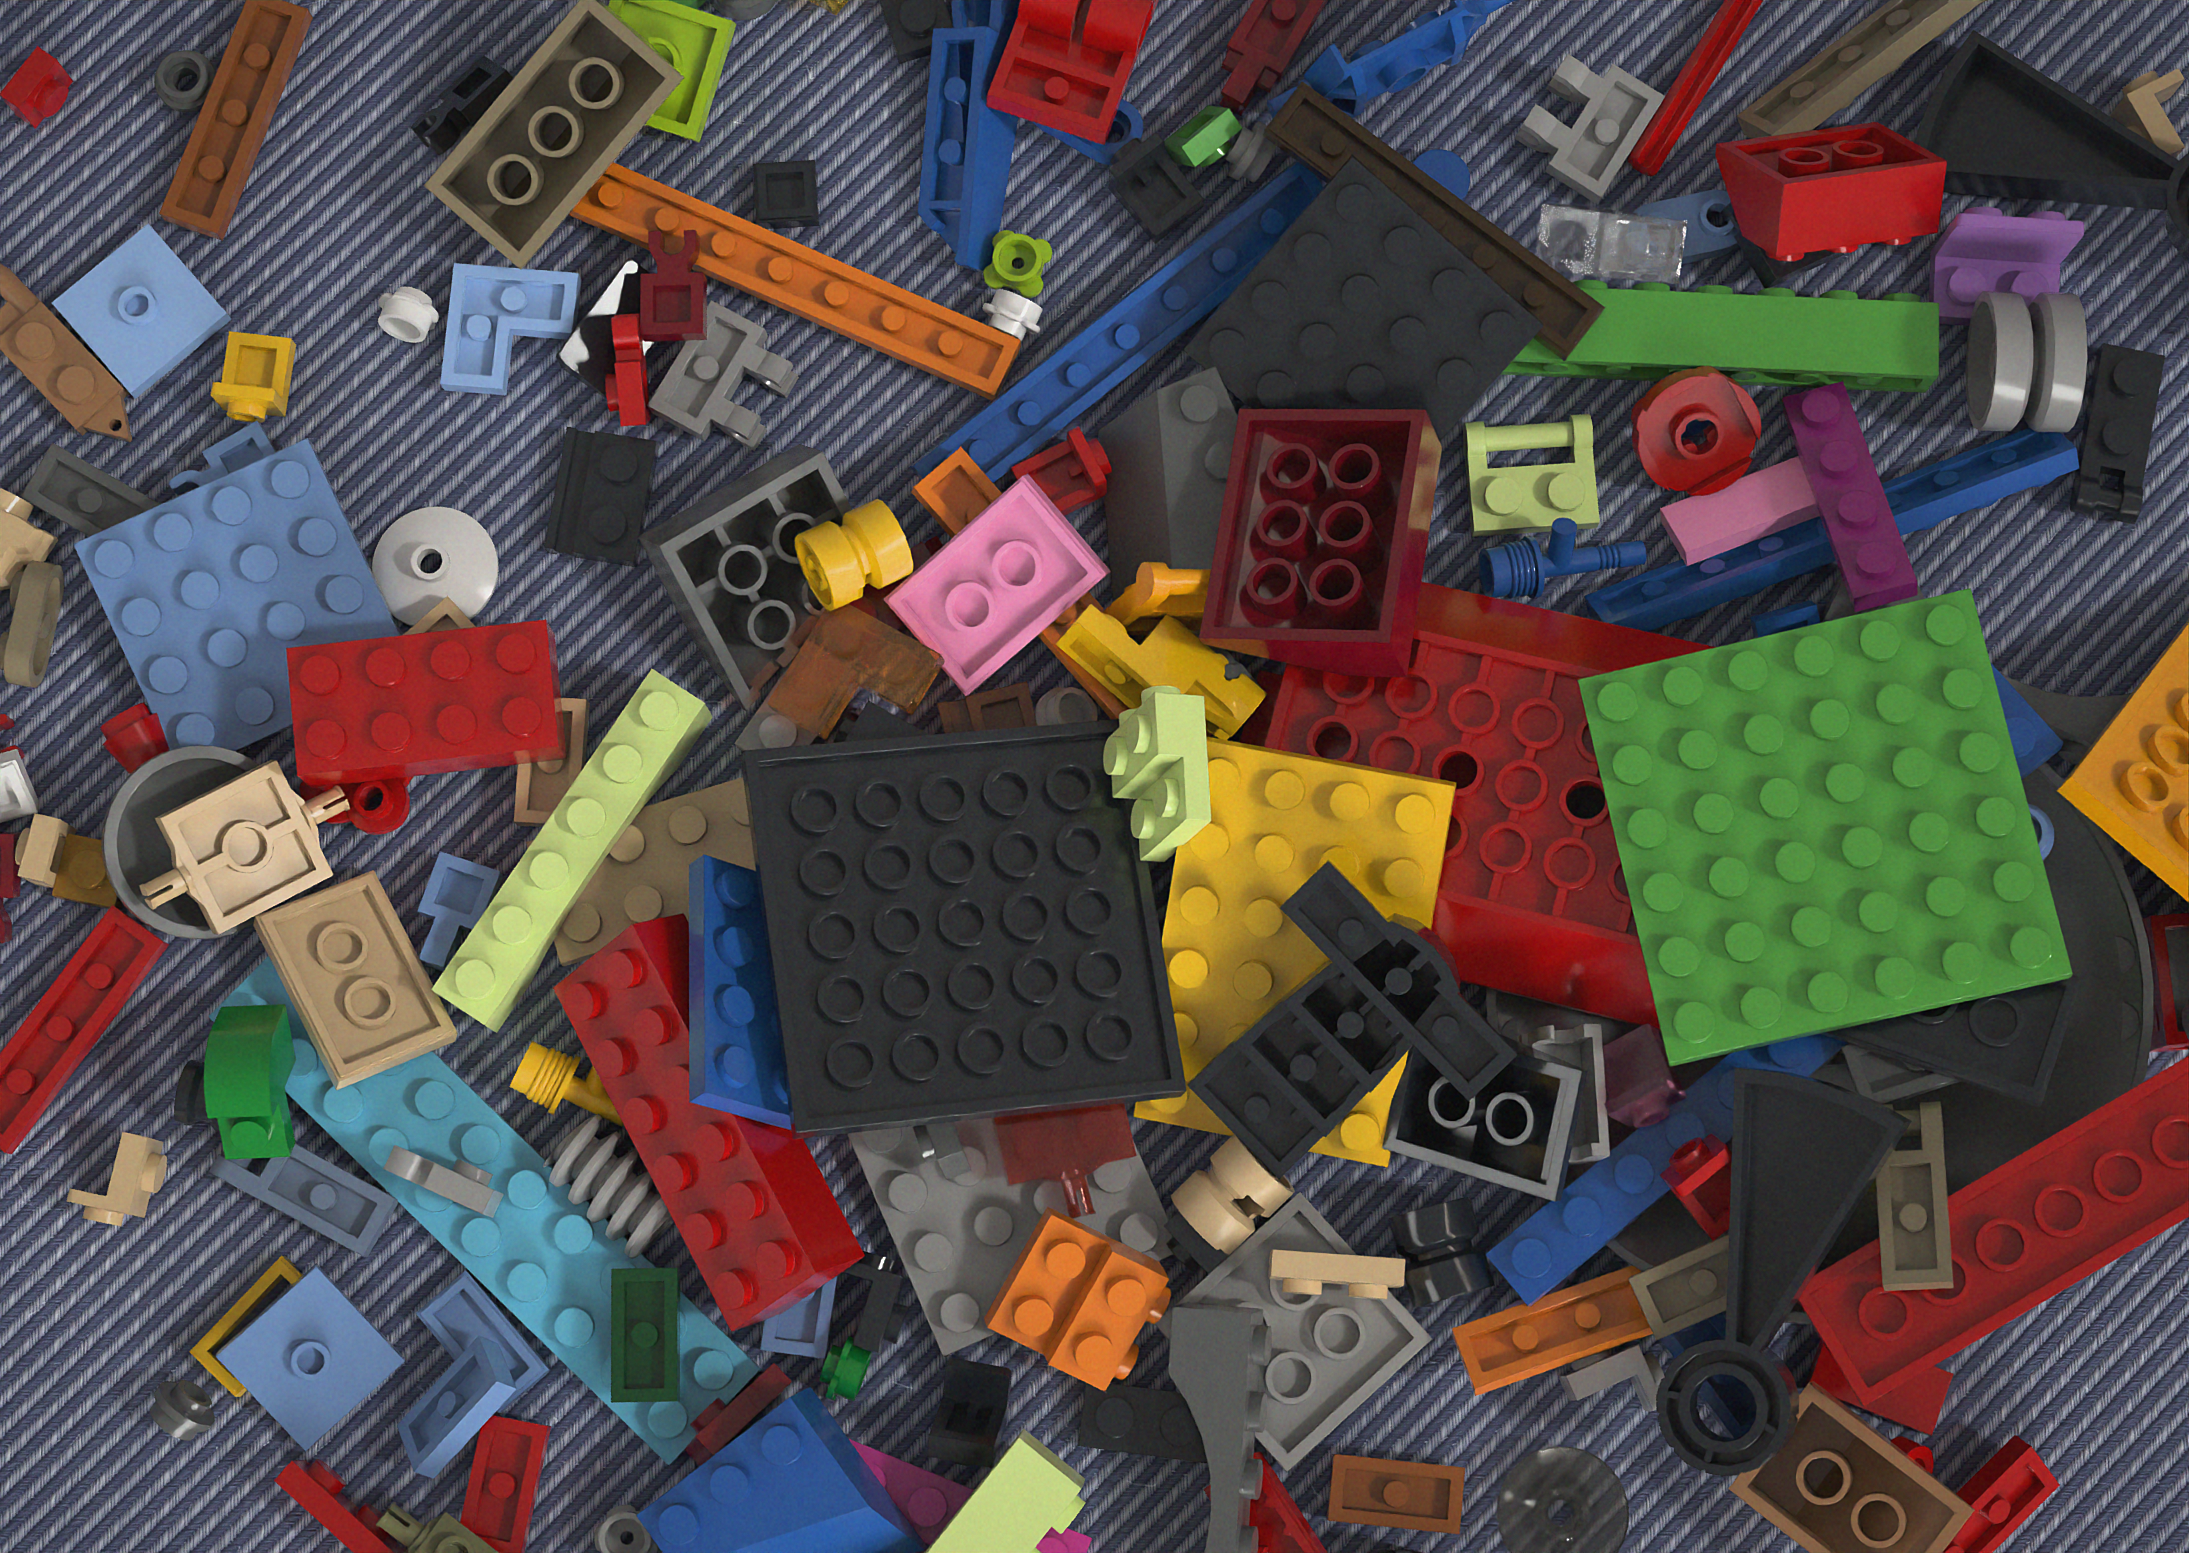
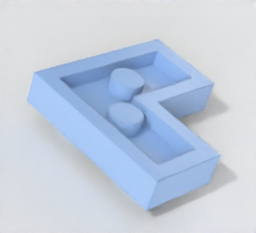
M454 263L440 380L444 391L507 395L513 335L567 340L577 327L582 282L579 273L534 269L520 270L519 268Z

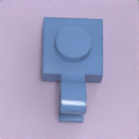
M441 851L439 852L417 910L421 916L434 920L419 958L425 962V966L442 972L445 970L459 950L463 930L472 931L498 893L504 877L501 871Z

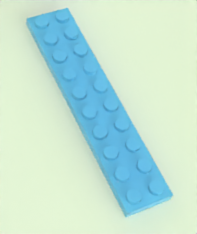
M269 956L209 1015V1018L214 1022L221 1007L285 1004L296 1057L285 1085V1092L376 1181L395 1197L416 1220L669 1466L676 1462L685 1452L684 1449L698 1434L690 1424L718 1397L728 1406L763 1370L680 1290V1402L611 1403V1269L658 1267L643 1253H640L636 1258H629L624 1253L628 1238L625 1236L615 1241L609 1239L605 1235L610 1222L607 1218L593 1223L586 1217L591 1203L585 1201L574 1205L568 1199L569 1191L572 1187L571 1183L555 1187L549 1181L553 1166L548 1165L543 1168L546 1159L434 1051H431L336 1090ZM394 1145L452 1170L456 1160L460 1159L493 1174L488 1187L504 1194L494 1217L483 1215L384 1170L383 1168Z

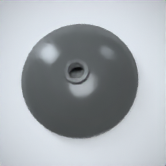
M186 746L168 750L145 761L119 786L108 806L103 822L101 837L102 858L107 877L116 895L124 906L142 922L163 933L189 939L219 938L243 930L254 923L255 916L219 935L213 934L198 903L186 892L152 910L146 903L145 898L157 892L149 896L142 895L139 885L145 884L174 869L172 866L171 850L155 818L259 766L258 763L238 752L221 747Z

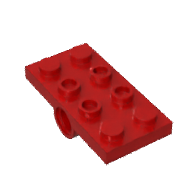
M1020 0L1018 16L989 88L986 106L1105 145L1159 0Z

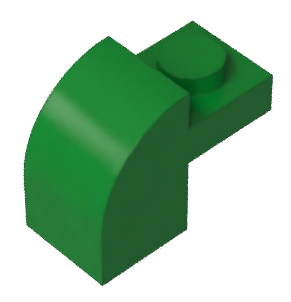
M285 1004L221 1007L209 1033L204 1061L205 1105L207 1118H217L225 1159L290 1157L294 1148L295 1138L285 1085L296 1057Z

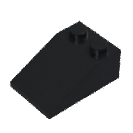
M1501 1035L1517 1051L1518 1055L1468 1101L1412 1045L1408 1050L1406 1065L1392 1098L1382 1148L1554 1202L1561 1201L1588 1070Z

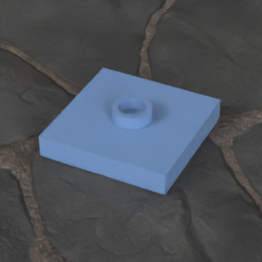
M317 1263L216 1353L218 1360L305 1452L405 1362V1357Z

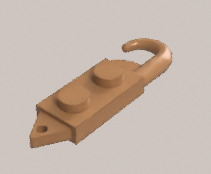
M0 263V295L6 300V303L0 309V350L82 436L89 431L125 442H131L132 435L124 398L129 393L12 270ZM115 424H122L118 431H113Z

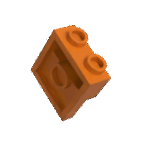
M1047 1206L985 1315L984 1321L987 1328L1043 1354L1048 1365L1100 1390L1106 1391L1113 1377L1123 1380L1133 1369L1139 1353V1346L1134 1343V1340L1145 1321L1156 1324L1164 1315L1171 1298V1289L1166 1287L1169 1278L1159 1261Z

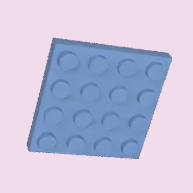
M308 438L73 544L152 714H158L170 750L186 746H215L239 752L293 727L286 648L401 635L313 444Z

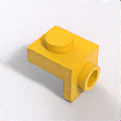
M229 331L221 383L213 382L211 389L212 398L223 410L227 411L228 417L243 422L253 423L258 421L262 423L265 421L266 415L286 416L296 350L294 341L287 337Z

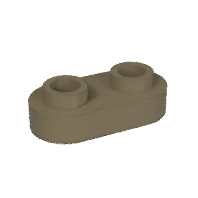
M32 560L24 571H17L13 577L10 588V605L15 609L10 631L3 632L0 637V669L4 670L6 682L9 684L37 688L45 676L64 593V573L62 567L58 564Z

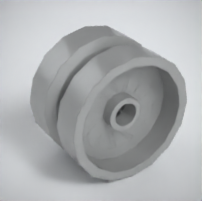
M1982 291L1976 299L1971 315L1965 365L1968 413L1973 427L1979 431H2011L2018 424L2022 416H2024L2029 428L2036 432H2069L2075 425L2081 409L2087 368V329L2084 309L2079 296L2073 293L2039 292L2027 308L2021 294L2017 292Z

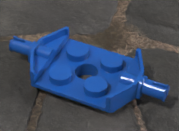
M1450 0L1449 7L1441 10V16H1439L1437 11L1428 12L1411 22L1405 28L1406 34L1387 44H1384L1382 40H1375L1366 44L1350 57L1351 63L1346 64L1334 43L1328 46L1304 74V79L1298 81L1296 87L1273 99H1268L1266 102L1267 108L1272 118H1274L1303 81L1348 116L1354 118L1364 112L1366 102L1387 91L1395 93L1413 85L1423 78L1431 68L1439 64L1451 67L1461 62L1470 39L1480 26L1486 24L1488 14L1517 0Z

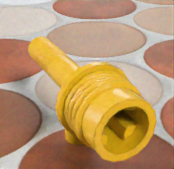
M534 1041L531 1042L509 1086L510 1088L527 1095L528 1100L532 1099L534 1103L538 1102L539 1105L549 1108L548 1113L554 1115L563 1098L594 1114H599L610 1122L624 1126L593 1065L586 1079L583 1080L573 1075L581 1057L576 1055L573 1060L572 1056L568 1057L566 1053L562 1054L561 1051H556L555 1048L548 1049Z

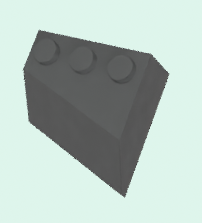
M1216 366L1156 390L1099 430V442L1112 468V472L1105 475L1107 495L1104 496L1113 602L1124 593V589L1127 586L1136 583V574L1143 562L1166 563L1169 569H1211L1238 420L1237 413Z
M801 444L794 446L638 536L696 647L745 711L761 695L758 691L780 666L785 668L800 651L798 646L823 618L829 619L837 610L829 611L825 609L811 590L798 561L795 537L826 521H831L839 527L842 526L843 515L851 511L852 508L823 451Z

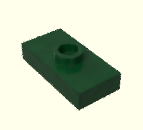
M680 1268L611 1269V1403L680 1402Z

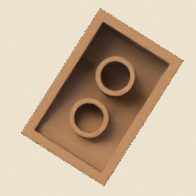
M1814 1381L1809 1382L1799 1395V1414L1796 1415L1798 1421L1794 1434L1786 1446L1760 1468L1739 1474L1728 1488L1809 1553H1942L1975 1511L1973 1507L1883 1434Z

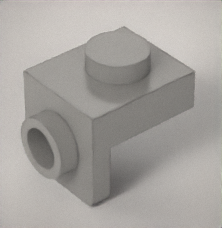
M1639 1344L1628 1346L1612 1354L1605 1350L1571 1362L1573 1371L1559 1376L1569 1401H1578L1630 1378L1645 1411L1656 1410V1394L1661 1379L1665 1378L1655 1355L1650 1352L1643 1356Z

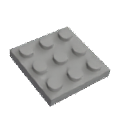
M1301 1192L1292 1198L1176 1304L1192 1302L1263 1309L1262 1325L1271 1326L1272 1348L1268 1365H1260L1258 1392H1265L1267 1394L1268 1407L1263 1433L1255 1432V1438L1286 1472L1296 1465L1432 1340L1430 1335L1389 1290L1387 1299L1348 1297V1285L1322 1283L1321 1295L1282 1292L1283 1280L1268 1279L1269 1257L1272 1250L1357 1255ZM1173 1307L1155 1324L1169 1341L1171 1338Z

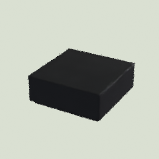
M815 160L753 164L756 225L765 229L820 226Z

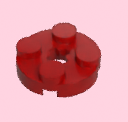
M1700 366L1695 369L1681 370L1665 377L1654 385L1644 398L1634 405L1631 412V422L1633 425L1632 446L1642 468L1659 486L1667 490L1671 488L1675 491H1686L1692 496L1710 495L1736 482L1746 472L1752 462L1749 455L1755 447L1756 437L1760 441L1761 418L1753 399L1738 382L1720 373L1718 369L1712 366ZM1695 419L1699 422L1710 420L1711 426L1703 431L1706 440L1702 444L1696 446L1690 439L1681 442V434L1686 431V425Z

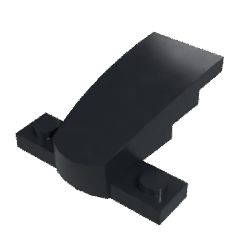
M1328 859L1280 906V909L1316 944L1329 960L1249 1025L1188 1082L1187 1086L1280 1179L1323 1136L1326 1137L1368 1092L1371 1093L1412 1045L1468 1101L1482 1090L1518 1054L1458 992L1461 980L1456 962L1441 938L1418 920L1397 913L1386 918Z

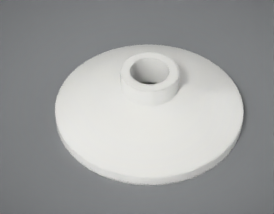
M447 507L421 508L405 514L396 520L379 540L372 562V573L391 614L411 627L447 596L471 620L489 602L494 593L499 572L497 552L486 530L469 515ZM433 553L439 554L442 557V565L439 570L434 573H424L421 571V562L425 556Z

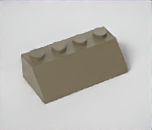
M579 0L424 186L521 270L685 77L603 1Z

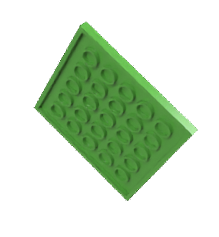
M1971 588L1578 680L1669 1067L2071 978L2073 974Z

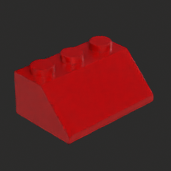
M1878 122L1716 144L1715 157L1741 234L1764 249L1766 255L1772 259L1797 261L1804 258V253L1821 250L1834 253H1851L1858 249V245L1875 242L1888 245H1904L1910 243L1912 237L1938 233L1947 161Z

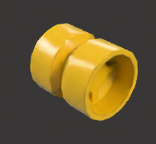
M879 499L846 512L843 515L842 526L840 527L831 521H826L795 537V549L803 574L818 601L829 611H833L863 596V587L867 583L877 589H881L909 576L913 572V560L906 537L889 507Z

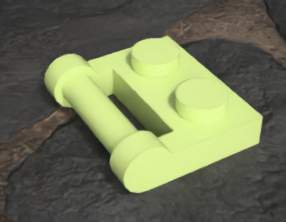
M1590 414L1570 415L1568 422L1485 427L1484 421L1464 422L1463 444L1472 537L1551 531L1553 521L1558 518H1569L1575 521L1577 530L1598 527L1600 519L1593 456V426ZM1570 446L1572 463L1487 468V452Z

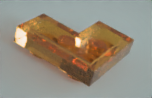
M846 604L833 611L825 609L767 704L774 712L826 740L859 686L913 715L945 663V660L940 653L850 604Z

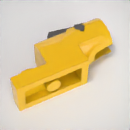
M1090 604L1056 643L1059 648L1130 709L1139 708L1142 705L1141 692L1153 686H1173L1180 689L1181 694L1204 696L1206 730L1217 739L1227 740L1229 737H1232L1267 695L1245 667L1238 663L1226 649L1202 644L1199 639L1201 629L1190 631L1180 621L1167 614L1138 645L1128 636L1125 627L1116 618L1101 613Z

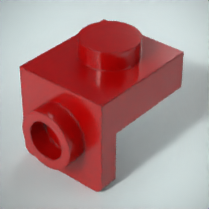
M1079 426L1067 431L1066 441L1011 467V474L1015 482L1023 475L1029 474L1063 516L1107 495L1105 475L1112 472L1110 462L1098 439L1094 438L1087 442Z
M1710 1134L1703 1140L1697 1137L1680 1146L1669 1159L1671 1166L1663 1171L1660 1177L1704 1233L1714 1241L1729 1229L1732 1152L1726 1144L1713 1134Z

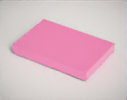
M1026 474L886 596L884 601L962 693L968 696L1111 571L1030 475Z

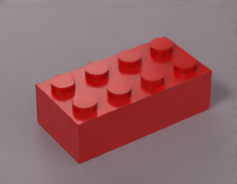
M546 619L286 648L297 776L311 788L567 759L555 634Z

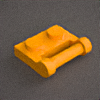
M1143 562L1138 568L1136 583L1127 586L1124 589V593L1109 605L1103 613L1116 618L1125 627L1128 635H1147L1166 614L1180 621L1190 631L1199 630L1202 624L1211 569H1169L1166 563Z

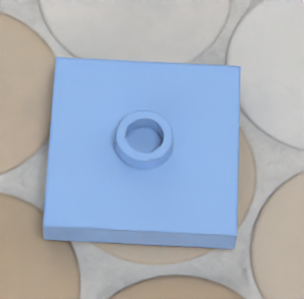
M149 223L52 302L55 308L135 399L232 320Z

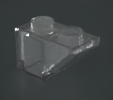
M1542 204L1535 255L1556 271L1597 277L1679 284L1688 221L1576 204Z

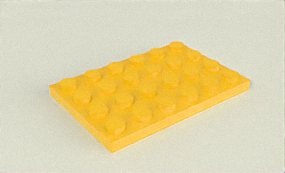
M1206 737L1211 821L1187 843L1177 846L1162 936V947L1187 1091L1181 1097L1136 1102L1133 1117L1227 1136L1234 1135L1220 1118L1187 1086L1188 1082L1272 1005L1329 960L1316 944L1280 909V906L1329 859L1386 918L1397 913L1418 920L1431 930L1457 782ZM1408 1051L1371 1093L1368 1092L1326 1137L1323 1136L1308 1152L1383 1167L1389 1166L1392 1151L1383 1149L1382 1146L1392 1098L1405 1068Z

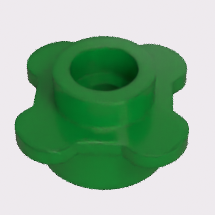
M848 1336L843 1348L833 1344L828 1353L819 1382L829 1385L826 1394L827 1399L835 1401L836 1397L840 1396L855 1401L872 1357V1351L853 1345L855 1340L853 1337Z

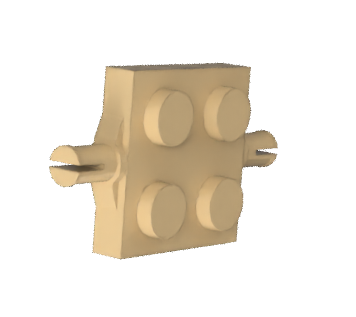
M269 760L156 817L155 820L171 850L172 866L174 869L145 884L139 885L142 895L149 896L157 892L145 898L146 903L154 910L157 906L186 892L198 903L212 933L219 935L333 876L334 874L319 846L317 824L344 810L350 809L347 799H339L345 796L344 792L338 785H335L328 791L304 802L290 788L277 760Z

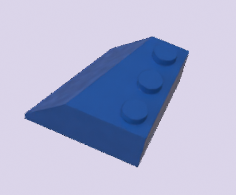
M811 1387L786 1399L636 1515L662 1553H917L928 1548Z

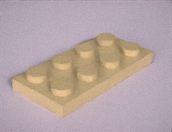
M743 777L651 804L641 809L600 864L554 938L556 951L562 966L591 958L632 924L684 913L689 922V864L703 854L756 871ZM533 840L526 842L527 848H529Z

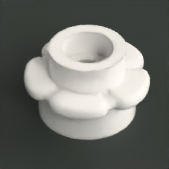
M400 287L394 294L384 293L379 299V306L382 308V311L378 318V323L385 332L397 339L413 343L422 342L425 340L428 331L434 329L439 320L438 312L432 307L431 298L418 289Z
M997 289L991 304L984 303L983 311L991 317L988 326L1021 340V342L1025 333L1033 335L1040 331V327L1036 324L1043 309L1020 295L1007 290Z

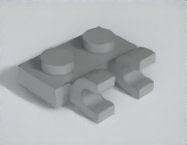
M1567 54L1546 89L1564 100L1582 103L1585 105L1584 110L1573 127L1569 128L1548 111L1535 104L1514 139L1533 150L1544 153L1548 152L1554 157L1545 169V172L1597 204L1665 96L1615 64L1611 65L1604 78L1592 72L1582 62Z
M711 300L707 306V340H690L685 342L647 406L651 413L704 442L713 427L716 426L735 441L755 451L767 429L760 424L762 420L760 415L731 402L730 399L746 373L769 390L786 399L799 377L791 371L793 368L792 362L762 348L768 338L765 328Z

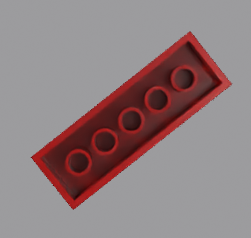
M684 913L630 925L553 987L731 1332L782 1314L865 1256L803 1138L793 1139L792 1131L789 1129L689 1102V922Z

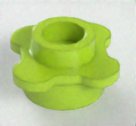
M1010 230L1000 231L994 236L992 241L994 248L992 263L983 272L985 283L994 290L1002 287L1019 290L1020 294L1025 298L1038 296L1043 290L1041 274L1044 264L1052 259L1050 244L1044 239L1034 240L1028 235L1015 234ZM1020 259L1024 262V266L1021 269H1015L1012 266V262Z

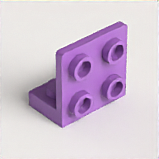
M1973 207L1965 210L1964 213L1957 214L1930 252L1929 302L1939 303V324L1970 326L1976 299L1982 291L2017 292L2021 294L2027 308L2039 292H2059L2060 264L2084 236V222L2068 221L2064 214L2054 211L2034 212L2029 214L2027 218L2002 216V211L1993 207Z

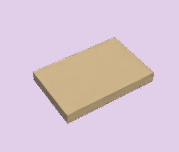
M374 870L255 916L253 926L336 1090L455 1042L458 1033L438 994L431 990L433 984Z

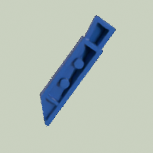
M952 0L953 28L933 29L918 214L930 229L939 233L956 254L953 259L959 266L979 273H983L984 269L993 260L994 248L992 241L1000 230L1019 118L987 107V94L1016 22L1020 0Z

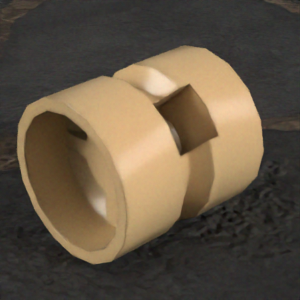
M1235 1134L1210 1157L1212 1169L1209 1172L1197 1169L1171 1195L1174 1205L1188 1223L1215 1249H1221L1229 1255L1255 1231L1253 1218L1256 1216L1269 1218L1295 1192L1285 1175L1278 1179Z

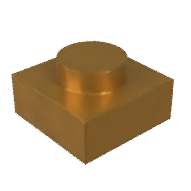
M67 833L52 896L62 900L106 909L114 905L121 910L122 902L113 890L105 871L101 840Z

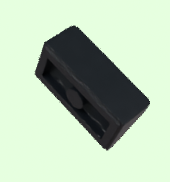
M631 258L624 262L556 354V358L563 370L604 398H606L605 377L606 374L615 373L616 362L611 318L619 314L640 313L641 274H651ZM643 340L644 356H647L657 341L644 342Z

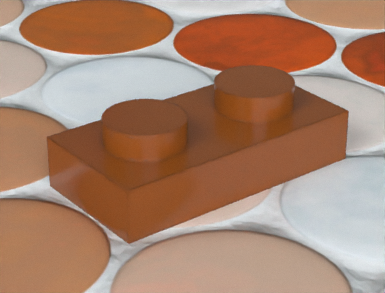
M1332 1454L1326 1520L1460 1534L1465 1468Z

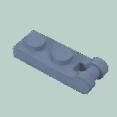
M295 1143L290 1157L270 1158L261 1176L248 1169L253 1158L225 1159V1156L218 1154L209 1170L215 1176L364 1257L369 1256L399 1203L392 1195Z

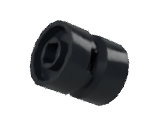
M1470 1197L1436 1204L1388 1219L1397 1253L1409 1257L1411 1265L1405 1271L1404 1278L1413 1308L1495 1286L1485 1250L1473 1247L1471 1242L1479 1233V1228Z

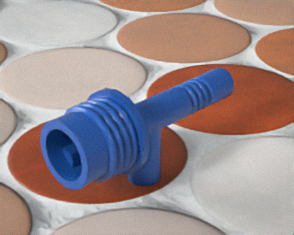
M1558 518L1552 523L1547 553H1541L1538 542L1532 536H1524L1519 542L1509 541L1508 543L1503 542L1496 547L1482 548L1478 558L1479 578L1485 596L1494 598L1507 597L1509 599L1528 596L1531 599H1537L1542 596L1545 578L1595 572L1604 569L1609 570L1616 567L1624 568L1644 565L1647 557L1646 548L1642 540L1616 543L1614 545L1574 549L1577 524L1569 518Z

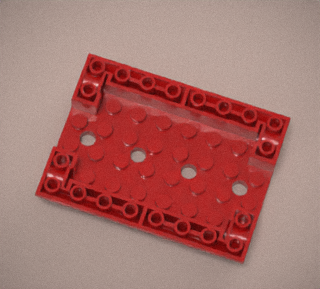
M1421 582L1407 677L1343 676L1290 663L1286 664L1264 747L1321 757L1316 752L1317 738L1324 730L1338 727L1349 732L1351 735V745L1345 755L1332 760L1441 779L1440 774L1443 765L1453 757H1467L1477 765L1475 780L1465 788L1455 789L1431 931L1441 938L1453 955L1460 976V982L1661 1031L1606 798L1603 810L1597 816L1590 819L1578 818L1571 814L1567 808L1570 794L1582 786L1595 787L1605 796L1578 680L1716 647Z

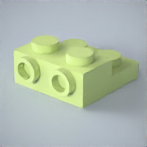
M1153 686L1141 692L1142 705L1139 708L1129 709L1119 714V728L1106 741L1103 764L1106 774L1112 775L1113 797L1137 799L1131 813V831L1135 838H1139L1140 860L1165 862L1176 852L1177 846L1187 843L1211 821L1204 696L1181 694L1180 689L1173 686Z

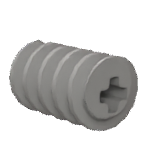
M596 1114L577 1126L560 1142L544 1162L543 1168L555 1163L549 1181L555 1187H560L574 1180L568 1195V1199L574 1205L593 1198L586 1216L593 1223L612 1216L605 1233L609 1239L615 1241L631 1233L624 1253L633 1259L646 1251L674 1221L659 1192L654 1193L651 1190L654 1182L649 1172L645 1171L637 1176L632 1172L640 1156L638 1151L635 1149L617 1158L614 1152L622 1137L617 1131L601 1140L595 1137L603 1120L599 1114Z

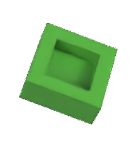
M1208 105L1165 140V150L1174 163L1196 167L1199 164L1200 167H1206L1228 152L1231 147L1228 140L1243 128L1229 108Z

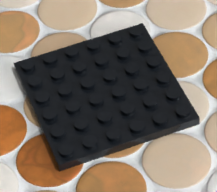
M1119 719L743 751L741 756L742 774L793 1139L1181 1097L1187 1091L1148 861L1140 860L1139 838H1135L1131 831V813L1137 799L1113 797L1112 775L1106 774L1103 764L1106 741L1119 728Z

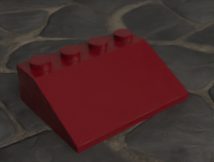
M1239 409L1199 635L1202 644L1343 676L1407 677L1442 446L1426 410Z

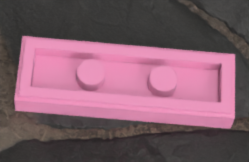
M1799 456L1741 477L1732 485L1719 492L1705 496H1691L1660 508L1661 523L1686 566L1820 516Z

